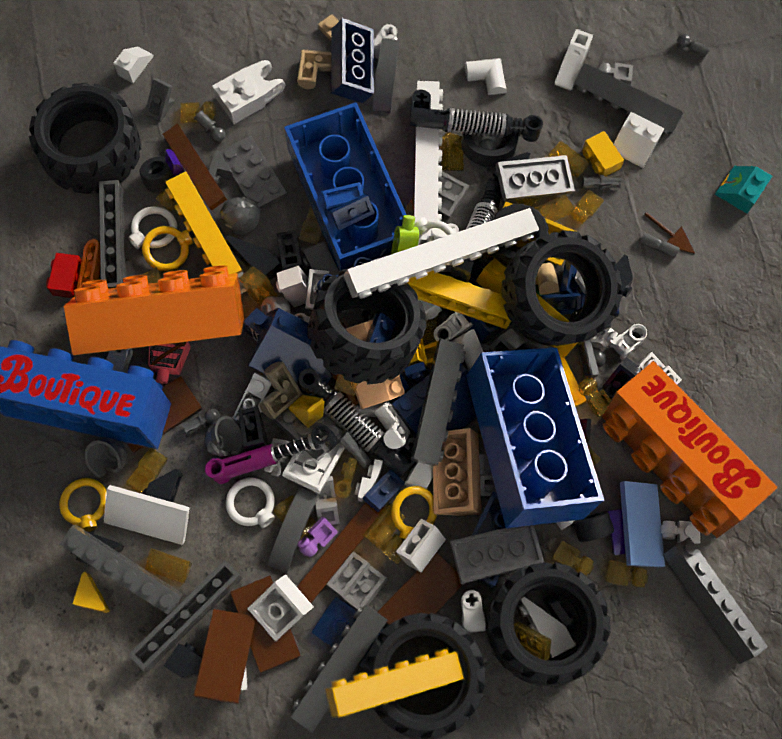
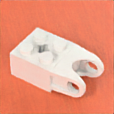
M261 61L243 68L212 86L216 100L233 124L263 109L265 104L284 90L285 83L282 79L264 80L272 69L269 61Z

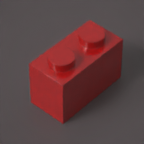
M56 253L55 259H52L51 275L46 281V287L52 296L67 298L75 296L74 290L77 289L82 262L79 255Z

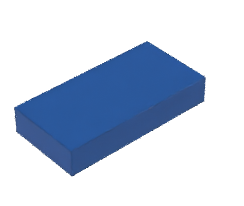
M360 182L321 191L327 212L364 195Z

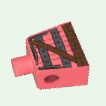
M188 341L149 346V367L153 372H157L156 382L167 384L169 374L180 375L191 348Z

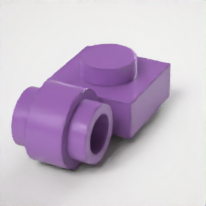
M321 517L308 531L312 538L303 537L299 541V551L304 556L312 557L318 550L317 544L325 547L338 533L337 530L324 517Z

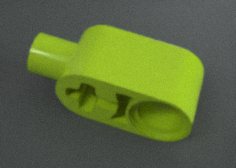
M404 215L402 226H396L391 255L418 246L419 229L414 227V216Z

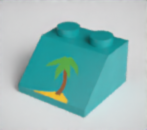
M733 166L715 195L748 214L772 178V175L757 166Z

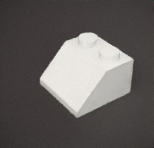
M631 112L622 126L614 146L624 159L643 168L658 143L664 128Z
M284 575L247 609L271 637L277 641L313 608V605L292 581Z

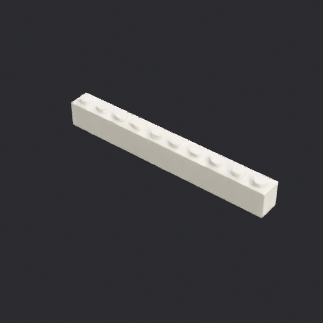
M417 81V90L423 89L431 94V109L443 110V104H439V101H442L443 89H439V82ZM416 127L415 223L423 217L427 221H441V214H438V209L441 210L442 198H438V193L442 192V182H438V177H442V166H438V161L442 162V150H439V146H442V135H439V131H442V129ZM431 229L422 235L420 245L427 243V236L431 235Z
M528 208L350 268L343 276L352 298L359 296L362 299L370 296L372 291L378 290L383 292L391 288L390 285L395 283L400 286L409 282L410 278L416 277V279L427 276V272L433 270L434 273L446 269L445 266L452 264L455 267L464 263L465 259L475 260L481 257L482 253H495L500 250L499 247L505 246V248L516 245L517 241L520 240L527 242L534 238L533 235L539 231L531 209Z

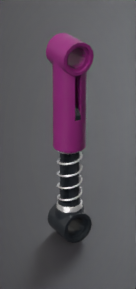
M318 425L307 437H301V439L296 441L293 439V442L290 443L285 442V444L280 446L277 444V447L269 444L222 460L213 458L206 464L205 472L216 483L225 484L233 477L275 465L280 458L287 459L289 455L295 456L296 453L302 454L305 450L311 451L312 449L330 451L335 448L337 437L328 426ZM327 435V438L321 441L322 438Z

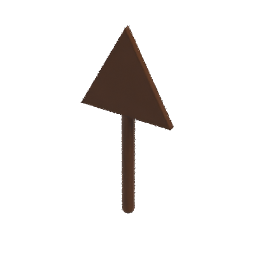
M645 213L647 218L671 236L667 241L668 243L679 247L681 251L695 254L682 226L674 234L649 213Z

